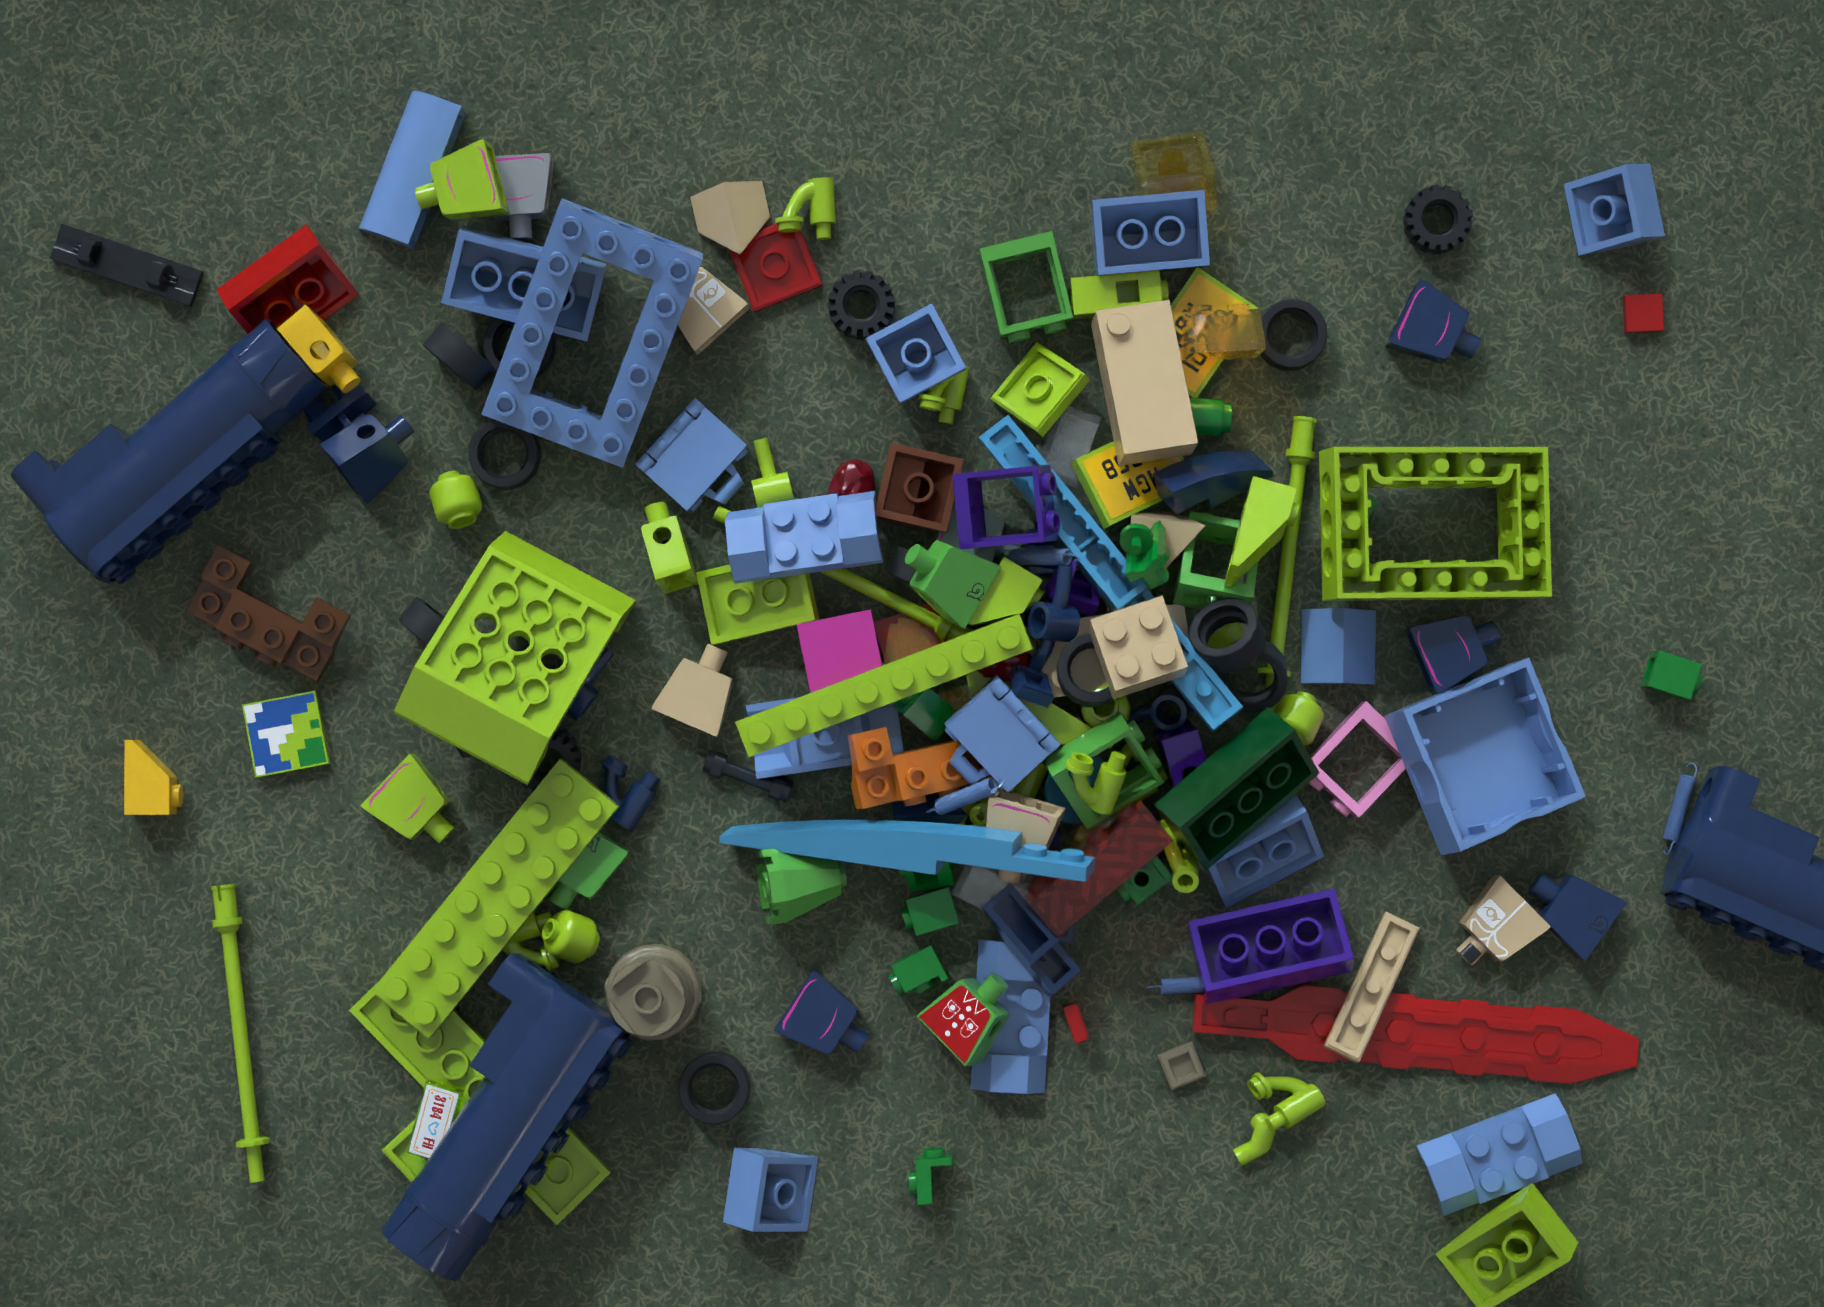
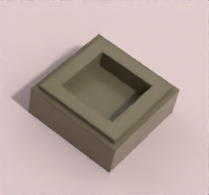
M1192 1041L1157 1054L1171 1090L1206 1077Z

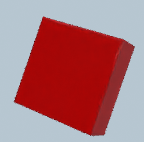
M1662 294L1623 296L1624 333L1664 331Z
M1073 1001L1061 1005L1075 1044L1088 1040L1087 1037L1089 1036L1078 1004Z

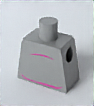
M550 153L495 156L510 214L493 216L496 221H509L510 238L520 241L532 240L531 219L548 218L554 159Z

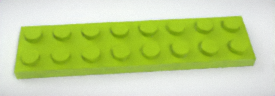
M559 759L372 989V992L428 1039L431 1038L620 806L564 759Z
M375 984L349 1011L424 1089H426L427 1085L459 1094L453 1114V1119L455 1120L484 1078L481 1073L469 1065L486 1040L456 1009H454L436 1033L428 1039L372 992V989L376 986ZM570 1127L566 1131L570 1136L564 1147L558 1154L553 1152L545 1162L548 1170L536 1186L531 1184L525 1192L556 1225L612 1172Z

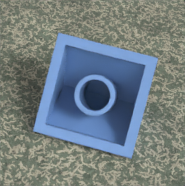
M1351 608L1301 609L1300 683L1375 685L1376 610Z

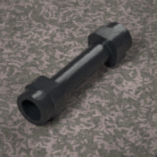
M709 751L703 767V772L708 773L709 776L720 779L721 775L770 792L769 798L777 801H787L794 781L787 779L783 775L776 776L775 778L757 779L756 771L727 761L728 755Z

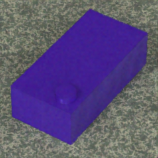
M1335 888L1188 921V936L1206 1004L1352 972L1354 956Z

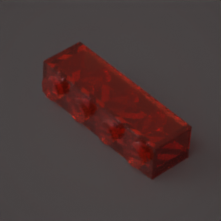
M1141 800L1135 805L1132 802L1126 804L1115 814L1117 819L1106 829L1103 826L1099 827L1087 837L1086 842L1088 844L1081 851L1084 852V856L1095 857L1094 872L1086 882L1040 876L1028 887L1030 892L1025 896L1028 904L1056 937L1060 936L1174 841Z

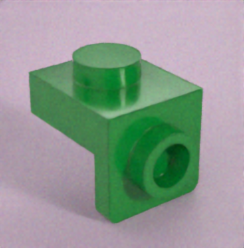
M945 1148L922 1149L923 1155H915L916 1172H909L910 1195H917V1205L932 1204L931 1166L953 1165V1154H945Z

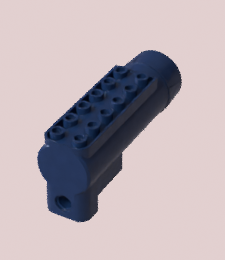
M266 318L247 336L231 345L229 350L132 435L109 424L63 465L53 459L47 461L42 454L33 451L14 468L11 478L42 513L46 524L59 542L83 567L91 572L95 579L108 584L115 582L123 584L131 579L136 573L135 568L145 559H153L160 554L165 547L163 544L170 537L184 533L192 525L193 521L191 519L202 510L208 511L220 501V494L228 487H235L242 483L249 476L248 470L257 462L262 463L270 459L277 452L278 448L276 446L283 441L277 432L292 420L294 421L312 401L328 388V385L311 370L277 330L278 327Z
M1727 766L1709 769L1693 812L1683 826L1679 839L1674 844L1664 873V884L1660 892L1661 895L1666 897L1664 903L1682 911H1686L1687 908L1700 912L1699 918L1705 922L1721 926V923L1735 927L1733 933L1752 941H1755L1757 937L1770 942L1769 949L1790 956L1791 952L1804 957V964L1824 971V859L1813 855L1820 837L1751 808V802L1761 779Z
M518 953L510 954L488 983L489 986L507 997L512 1003L469 1065L481 1073L484 1078L411 1184L406 1187L404 1196L381 1229L386 1239L407 1257L427 1270L452 1281L460 1279L480 1247L487 1243L488 1237L497 1222L508 1219L510 1215L515 1217L527 1201V1198L523 1195L531 1184L536 1186L548 1170L545 1162L553 1152L558 1154L564 1147L570 1136L566 1133L567 1129L574 1120L579 1122L591 1106V1103L587 1101L595 1089L600 1091L612 1075V1072L608 1070L616 1057L622 1059L633 1043V1040L629 1038L631 1033L623 1029L610 1012L584 994L561 982L524 955Z

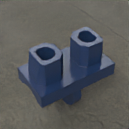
M335 384L332 391L339 400L329 409L320 399L312 402L304 409L310 422L307 428L322 443L366 416L365 414L377 405L371 395L359 384L348 393H343Z

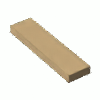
M1388 912L1384 913L1323 1047L1351 1061L1360 1062L1420 929L1419 927Z

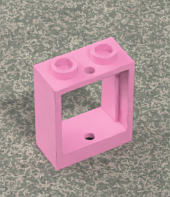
M1367 701L1360 702L1310 755L1320 774L1311 780L1309 784L1318 792L1324 788L1334 798L1330 801V804L1344 817L1351 813L1354 817L1359 818L1406 769L1386 719ZM1361 721L1399 758L1365 795L1356 802L1318 765Z

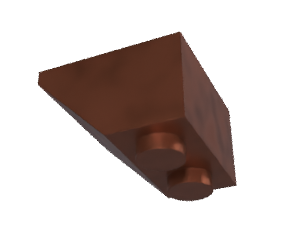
M891 443L875 507L876 519L913 528L947 533L955 499L953 474L961 473L964 459Z

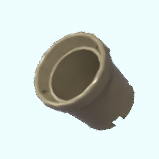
M663 944L641 945L624 953L611 968L609 977L604 985L606 1004L615 1021L623 1029L631 1033V1036L646 1041L666 1040L683 1032L695 1019L702 1001L701 979L693 962L679 950Z

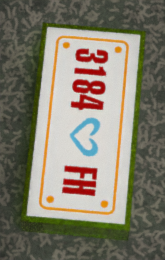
M430 1079L425 1082L407 1149L408 1154L429 1159L458 1116L464 1090Z

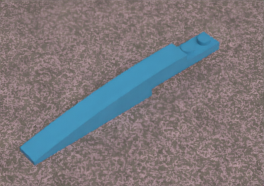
M1009 415L979 436V440L1001 469L1049 465ZM1051 468V472L1054 473L1057 482V490L1055 495H1053L1054 508L1060 517V530L1057 533L1056 541L1063 549H1069L1072 554L1080 557L1081 560L1077 561V568L1112 612L1153 599L1154 597L1148 591V587L1141 578L1132 583L1125 575V557ZM1033 476L1009 478L1036 513ZM1072 556V560H1079L1077 557ZM1172 620L1188 669L1185 676L1170 681L1213 733L1239 713L1243 706L1209 664L1195 652L1191 642Z
M896 820L773 822L732 826L719 837V843L763 850L773 848L783 853L936 875L945 866L946 862L1086 882L1094 872L1095 857L1084 856V852L1078 849H1063L1061 852L1047 850L1045 845L1036 843L1025 844L1022 847V832L934 822Z

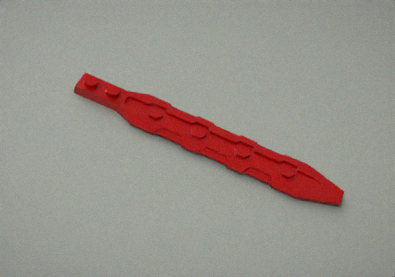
M1301 985L1270 1000L1238 997L1211 1004L1205 1003L1203 994H1195L1192 1021L1193 1032L1266 1038L1297 1060L1334 1063L1335 1060L1351 1061L1323 1047L1348 993L1341 991L1340 988ZM1390 993L1360 1062L1377 1063L1381 1067L1408 1069L1411 1066L1454 1070L1456 1074L1482 1076L1483 1073L1524 1076L1534 1081L1571 1084L1636 1067L1639 1038L1577 1009L1536 1005L1533 1008L1490 1005L1488 1001L1461 999L1459 1002L1415 998L1413 994Z

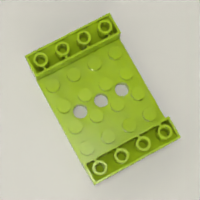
M504 531L489 545L415 664L395 707L394 714L528 785L546 755L551 738L615 631L619 632L636 600L515 535ZM487 618L495 623L496 629L491 633L484 634L479 632L474 624L479 619ZM514 636H521L529 642V647L524 651H514L508 645V641ZM547 654H555L561 658L563 664L557 669H548L543 665L541 659Z

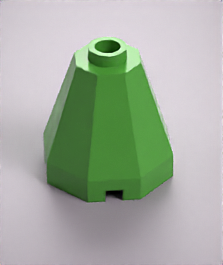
M773 848L756 850V857L763 858V863L756 864L762 910L770 908L771 916H765L766 924L787 923L840 896L841 887L847 885L845 867L843 864L838 865L837 860L783 853Z

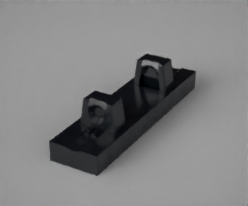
M61 224L50 259L190 307L193 306L204 274L201 270ZM99 246L101 250L96 264H94L92 254L94 248Z

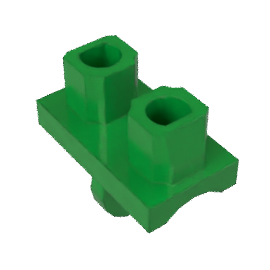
M1160 520L1154 523L1151 529L1143 524L1133 523L1123 528L1120 533V545L1127 552L1126 577L1131 583L1141 578L1149 590L1169 580V572L1164 564L1170 559V551L1165 545L1166 528Z

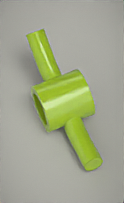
M768 438L754 440L753 443L762 478L751 480L757 507L761 508L763 504L795 500L788 472L776 474Z

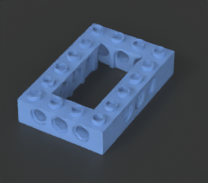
M562 198L481 415L623 468L702 263L703 253ZM582 253L653 280L638 323L634 327L626 355L620 364L615 384L607 398V404L602 416L588 411V406L583 404L578 407L552 397L553 393L546 391L543 394L531 389Z

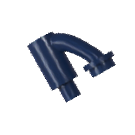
M609 754L606 760L603 759L601 761V764L606 767L604 793L620 806L611 819L629 831H633L657 795L653 792V789L660 778L647 771L641 782L636 780L633 782L621 800L618 795V775L624 778L628 766Z

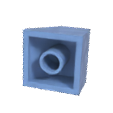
M1625 164L1564 184L1578 256L1637 245L1665 236L1650 164Z
M932 303L866 338L876 361L900 404L967 369Z
M734 1148L723 1222L752 1232H807L818 1157L760 1148Z

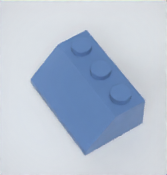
M1197 190L1092 200V244L1095 275L1210 265L1205 191Z
M1295 794L1207 870L1225 908L1324 857L1308 813L1297 795Z

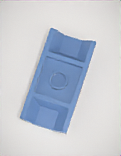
M875 491L838 496L836 493L763 504L761 508L728 512L725 519L727 551L734 583L738 584L883 563L875 509L877 499Z
M796 698L746 705L748 717ZM896 701L882 708L874 709L754 755L756 778L760 779L852 765L847 735L880 727H887L892 754L904 752L898 710L893 707Z
M979 939L976 980L982 984L991 973H995L1007 983L1008 989L997 1001L1008 1011L1009 1018L980 1064L972 1065L970 1088L999 1093H1045L1050 996L1044 992L1005 942Z
M1556 1093L1416 1146L1427 1168L1443 1216L1477 1203L1487 1202L1582 1164L1579 1143L1568 1114Z

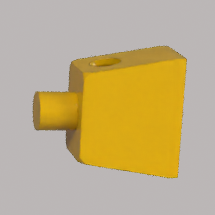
M304 305L277 328L311 370L329 386L336 384L343 393H348L360 383V377L353 370L358 361L326 322L307 305Z

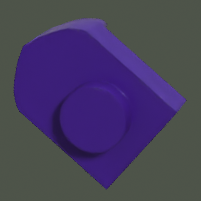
M1072 560L1068 565L1072 566L1073 570L1067 605L1075 606L1080 613L1093 616L1099 607L1098 593L1085 576L1075 573L1077 562ZM1057 570L1045 586V591L1051 601H1053L1056 590Z

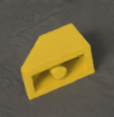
M125 740L124 815L177 814V807H182L184 799L183 786L177 785V776L141 740Z

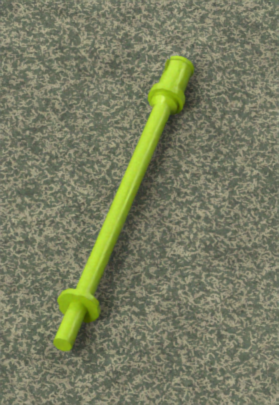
M1293 416L1290 448L1286 449L1285 457L1289 458L1288 461L1291 463L1289 486L1297 488L1293 503L1300 506L1294 526L1287 525L1283 534L1270 643L1274 644L1283 656L1306 466L1312 460H1315L1316 453L1312 451L1317 419L1306 416ZM1268 663L1267 667H1260L1257 670V673L1266 675L1265 689L1274 680L1273 669ZM1287 670V677H1290L1291 672ZM1277 704L1274 705L1271 708V710L1275 711Z
M718 506L713 519L725 524L727 513L731 511ZM845 568L820 572L934 629L935 634L938 636L937 640L941 642L975 631V629L966 626L964 629L954 625L941 616Z
M234 883L211 886L216 919L212 920L213 928L217 927V931L222 937L245 1139L235 1143L236 1147H246L249 1181L252 1183L265 1180L261 1145L270 1143V1138L260 1136L236 934L240 928L239 924H243L242 916L238 917L236 884Z

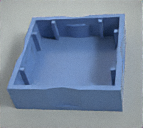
M1530 658L1507 664L1449 688L1442 693L1435 694L1385 715L1441 855L1461 852L1506 832L1522 820L1543 816L1586 797L1567 749L1554 729L1549 705Z

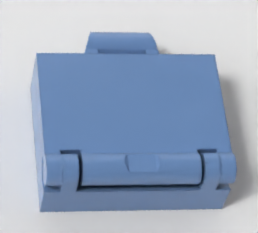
M694 398L685 408V411L674 420L635 465L689 513L691 510L694 512L702 504L704 496L725 505L740 489L744 482L733 464L736 461L739 463L748 453V446ZM728 472L731 475L730 478L715 493L711 488Z
M997 674L944 723L946 726L945 731L955 742L957 740L960 741L949 763L969 784L992 775L991 779L994 780L998 787L1003 780H997L1005 779L1004 784L999 789L1001 791L1005 789L1007 793L1060 745L1058 739L1015 696L1014 692ZM967 750L983 766L979 771L963 756Z

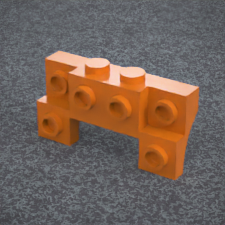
M887 727L847 735L852 763L851 788L856 809H865L894 801H904V806L916 805L927 802L925 795L938 792L939 798L960 790L961 786L969 785L949 763L960 744L959 740L956 742L950 740L892 754ZM968 750L963 754L977 771L983 767ZM988 775L981 780L992 778V775Z

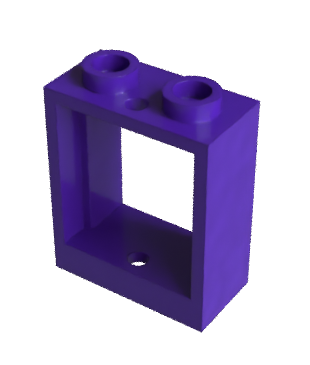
M1051 465L953 474L960 549L1057 540V533L1060 530V517L1054 508L1053 495H1055L1057 490V482L1054 473L1051 472ZM1033 476L1038 532L987 537L981 481Z

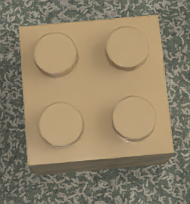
M1163 595L1090 619L1088 630L1113 699L1185 676L1188 665Z

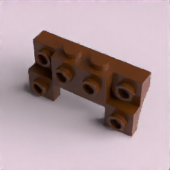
M217 545L200 576L203 580L188 605L186 612L225 633L222 640L239 649H242L244 644L257 650L254 656L257 659L275 667L277 662L283 663L320 682L352 615L316 597L303 622L250 593L241 590L253 562L242 558L221 545Z

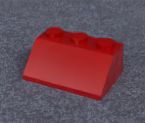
M307 224L216 289L227 310L248 334L266 318L277 327H280L304 305H307L322 320H325L359 295L336 261Z

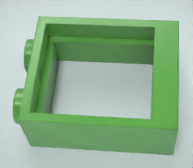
M1052 231L980 248L979 256L1000 340L1008 338L1009 343H1017L1030 339V332L1044 329L1045 335L1067 329L1066 324L1072 322L1073 314ZM1045 253L1060 313L1007 326L993 266Z
M1190 511L1188 518L1206 526L1180 553L1173 604L1202 610L1205 606L1217 600L1233 598L1243 600L1251 606L1254 598L1258 562L1244 575L1243 583L1236 582L1232 587L1224 586L1225 579L1190 573L1195 539L1234 546L1240 520L1214 516L1207 512Z
M1120 711L1049 754L1044 759L1051 776L1086 829L1091 828L1164 783L1157 769L1163 766L1152 747L1144 750L1140 743L1146 739L1135 720L1127 723ZM1125 738L1141 764L1126 773L1113 812L1108 815L1097 813L1091 810L1079 797L1073 776L1065 767L1066 760L1071 758L1072 753L1075 752L1086 754L1092 758Z

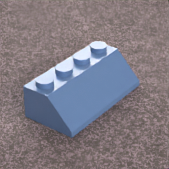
M462 225L458 231L441 303L515 323L543 247ZM583 257L580 258L552 333L587 342L606 263Z

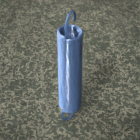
M1013 548L1012 550L1001 551L1003 558V552L1009 551V560L1017 565L1068 566L1071 563L1072 556L1079 559H1074L1076 562L1081 560L1080 557L1072 554L1069 549Z
M1694 763L1686 765V767L1690 764L1695 766L1694 777L1681 774L1678 780L1674 800L1662 837L1663 839L1673 840L1669 852L1665 853V850L1663 851L1665 855L1670 853L1673 843H1677L1682 831L1684 818L1696 781L1693 779L1697 773V767Z
M988 778L935 800V807L927 810L926 813L936 811L937 814L943 815L991 796L1004 784L1005 779L997 780H1003L998 787H996L994 780Z
M1199 977L1161 979L1162 986L1146 987H1161V995L1203 993Z

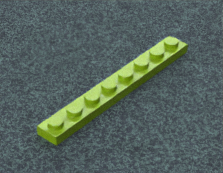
M1020 614L738 720L735 723L747 755L751 757L1032 650L1033 648Z

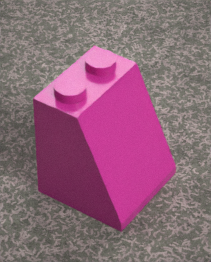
M871 609L797 624L810 693L882 666Z

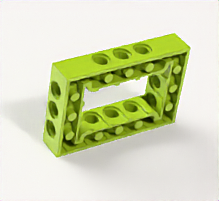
M1331 447L1319 451L1322 601L1483 600L1552 597L1548 447ZM1497 488L1498 560L1482 562L1455 560L1430 563V560L1394 563V560L1369 563V546L1372 545V538H1369L1368 508H1371V500H1368L1367 489Z

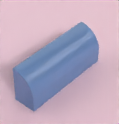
M411 91L359 230L414 250L430 207L420 208L416 199L415 188L433 183L430 164L451 154L466 115L462 106L427 93Z

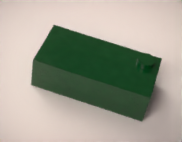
M1267 707L1154 805L1180 846L1207 871L1320 773L1295 729Z

